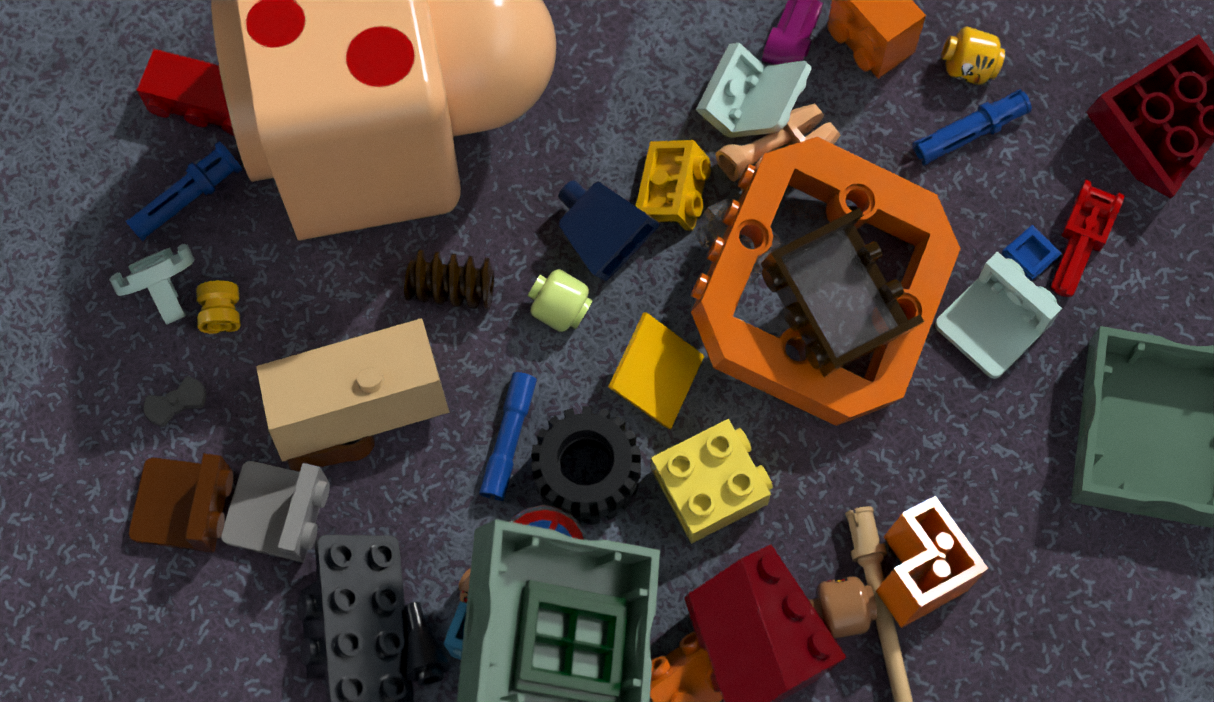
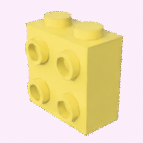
M729 419L651 457V470L691 544L768 505L771 493L769 490L773 488L769 475L762 465L755 467L748 452L752 451L747 436L741 428L735 430Z

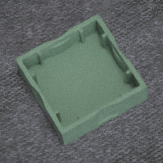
M1103 326L1098 328L1090 339L1088 346L1071 496L1072 503L1214 528L1213 345H1184L1161 336Z
M497 519L476 528L457 702H580L513 690L514 681L512 680L522 595L527 580L627 599L626 607H628L625 644L620 695L617 697V702H649L652 672L650 633L656 613L660 550L604 539L580 540L568 537L555 530ZM539 608L536 633L568 638L570 614ZM578 615L576 640L606 645L609 621ZM535 642L533 667L564 672L566 647ZM575 649L572 674L603 679L605 654Z

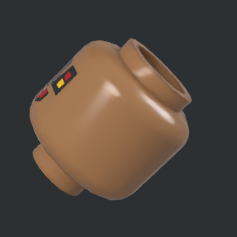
M858 577L824 581L817 586L816 599L809 600L834 638L866 633L870 628L871 621L877 620V607L872 587L870 585L864 586Z

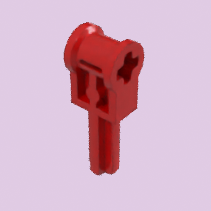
M1085 179L1061 234L1062 237L1069 239L1051 283V290L1057 295L1072 297L1075 294L1092 250L1100 252L1108 239L1123 203L1124 194L1118 193L1113 195L1093 187L1089 180Z

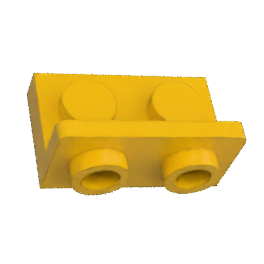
M694 140L650 141L636 202L637 208L657 222H678L687 231H695L697 217L701 215L703 210L702 193L705 180L709 178L711 173L709 157Z

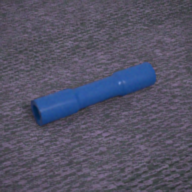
M521 372L512 373L503 406L504 413L493 453L488 459L479 495L482 497L490 498L491 495H494L495 500L504 501L514 466L515 450L537 379L529 374Z

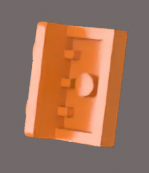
M695 631L686 635L680 641L679 647L667 656H660L651 660V702H720L723 700L720 691L714 692L710 675L714 671L707 651L699 646Z

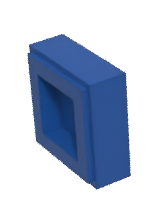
M1031 225L1003 249L1001 254L1005 258L1017 262L1023 269L1025 276L1030 281H1033L1060 258L1062 253Z

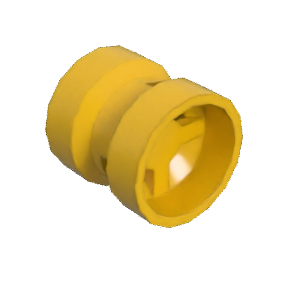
M221 280L208 281L198 285L196 297L197 302L202 306L201 312L197 316L199 331L215 334L220 331L234 332L239 330L241 326L240 314L235 309V304L239 301L238 285Z

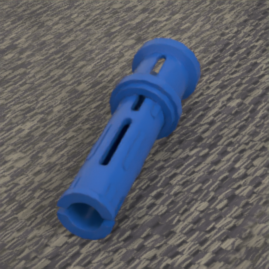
M220 141L214 144L215 150L197 164L191 162L185 170L187 174L158 195L130 219L125 220L142 242L202 193L211 195L215 192L214 186L232 172L239 173L242 171L240 164Z

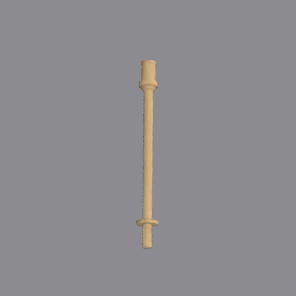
M873 507L855 508L856 513L853 510L845 513L854 545L851 556L852 561L857 562L858 565L863 567L867 585L872 587L877 607V620L875 621L894 702H913L893 615L876 593V590L884 581L881 562L884 559L883 556L887 554L885 544H880Z

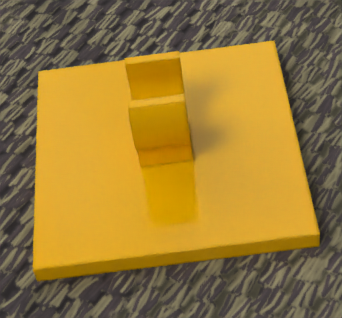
M643 312L608 388L662 426L671 429L704 355L650 314Z

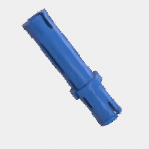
M1018 89L993 103L985 102L979 105L977 111L914 141L912 143L913 150L919 160L923 159L922 164L927 165L944 154L950 153L987 133L993 135L1001 131L1003 125L1032 111L1031 102L1024 91L1022 92V89Z

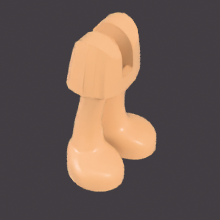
M811 104L791 110L788 123L777 133H769L750 144L742 146L725 145L716 152V160L719 167L734 182L741 178L748 164L753 165L765 153L774 151L786 144L789 146L814 137H820L835 144L840 137V133L829 122L804 137L803 135L816 127L824 117L823 112L818 106Z

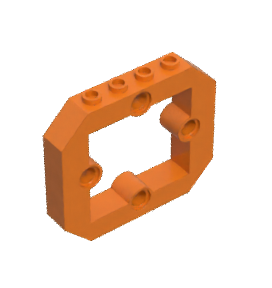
M814 137L765 153L755 166L751 164L746 166L739 180L738 187L742 188L743 192L739 201L734 199L731 201L723 217L722 223L728 225L723 238L717 236L708 252L706 259L712 261L708 274L701 273L692 289L691 297L696 298V302L691 314L714 369L838 426L890 406L904 397L961 248L937 194L820 137ZM788 185L827 203L826 215L829 222L852 212L846 204V200H850L864 214L854 225L856 229L866 222L916 246L901 282L904 294L896 300L908 320L920 314L924 322L911 332L876 349L864 378L843 368L823 377L821 371L815 369L809 363L804 351L806 344L798 330L794 331L789 328L779 337H776L733 316L754 264L759 261L772 245L773 233L770 226ZM739 235L749 237L754 243V249L743 246ZM875 307L871 320L874 329L881 335L889 329ZM786 344L792 345L798 350L800 361L792 360L787 355Z

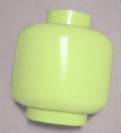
M560 269L552 271L548 278L539 275L527 295L534 300L530 311L532 316L559 332L566 331L569 327L576 329L592 303V300L587 298L589 294L588 286Z

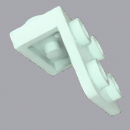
M740 43L729 44L696 111L723 135L730 138L777 133L788 123L790 112L799 94L806 86L811 66L806 61H797L765 67Z
M996 252L985 263L979 278L937 318L935 327L987 376L996 379L1052 325L1062 308L1057 304L1056 298L1050 291L1041 286L1037 287L1025 276L1023 269L1017 262L1009 258L1005 259L999 252Z

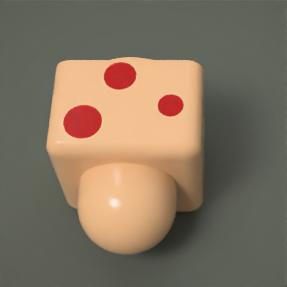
M211 0L213 31L228 111L244 168L251 182L274 178L298 241L451 212L458 204L461 193L453 137L499 128L518 119L539 100L554 70L556 59L555 29L551 15L543 0Z

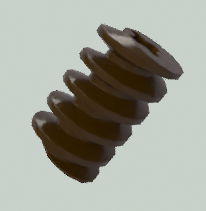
M419 249L415 259L410 260L406 270L404 283L405 300L411 301L417 292L418 300L422 303H427L433 293L436 304L443 305L450 295L452 305L460 307L466 297L469 308L476 309L483 298L484 307L489 311L492 305L495 275L491 267L490 258L485 257L479 269L475 267L473 256L469 255L464 266H459L457 254L452 253L448 263L442 264L440 252L435 251L431 262H426L424 250Z

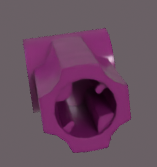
M788 0L777 28L773 27L769 34L762 55V62L778 65L803 61L804 56L807 57L812 42L810 38L816 28L823 3L819 0Z

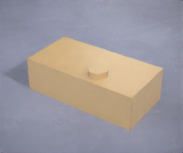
M422 318L256 366L268 430L282 462L450 413Z

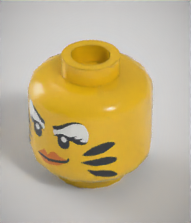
M964 27L955 37L948 36L942 49L941 58L946 60V69L950 76L976 85H982L989 78L994 80L999 74L1005 58V49L1001 48L1000 40L997 36L971 27Z

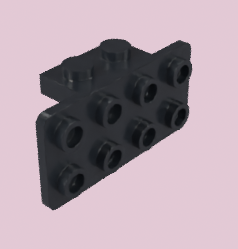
M392 535L320 536L314 544L317 581L300 591L301 595L297 602V614L300 621H303L304 633L300 656L302 663L306 665L307 678L325 677L327 702H414L412 681L407 679L408 632L404 612L405 601L400 549L397 538Z

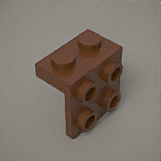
M203 453L201 463L154 457L147 459L142 471L129 529V537L136 543L214 553L217 539L221 537L224 528L223 509L226 496H229L232 490V469L221 455Z

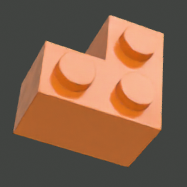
M936 496L902 513L885 534L884 539L902 564L893 569L878 587L876 593L900 627L903 628L967 592L988 570V567Z

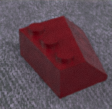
M1200 34L1100 95L1086 111V114L1133 176L1139 182L1170 199L1178 192L1183 182L1204 158L1203 156L1214 143V53Z
M772 544L739 559L684 597L699 646L707 651L714 671L710 675L714 692L720 691L724 702H780L814 683L847 658Z

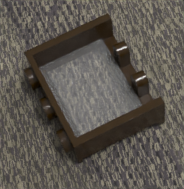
M860 208L772 251L761 263L763 267L762 277L766 286L771 292H777L784 305L783 314L788 325L794 331L798 330L806 344L804 351L809 363L815 369H819L823 377L911 332L924 322L920 314L910 320L907 319L896 300L904 294L901 283L897 279L887 283L875 263L882 257V250L879 244L873 241L865 245L854 226L864 216Z

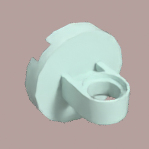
M186 244L177 247L178 254L173 255L171 249L167 248L129 265L128 267L132 274L125 278L122 277L121 273L117 272L109 280L118 296L128 295L148 288L166 324L187 316L176 298L179 296L170 280V277L181 272L195 261Z

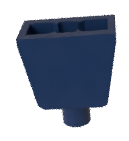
M572 180L558 194V198L570 209L560 219L559 227L589 271L604 281L612 277L660 226L655 219L599 181L595 182L586 191L576 180Z

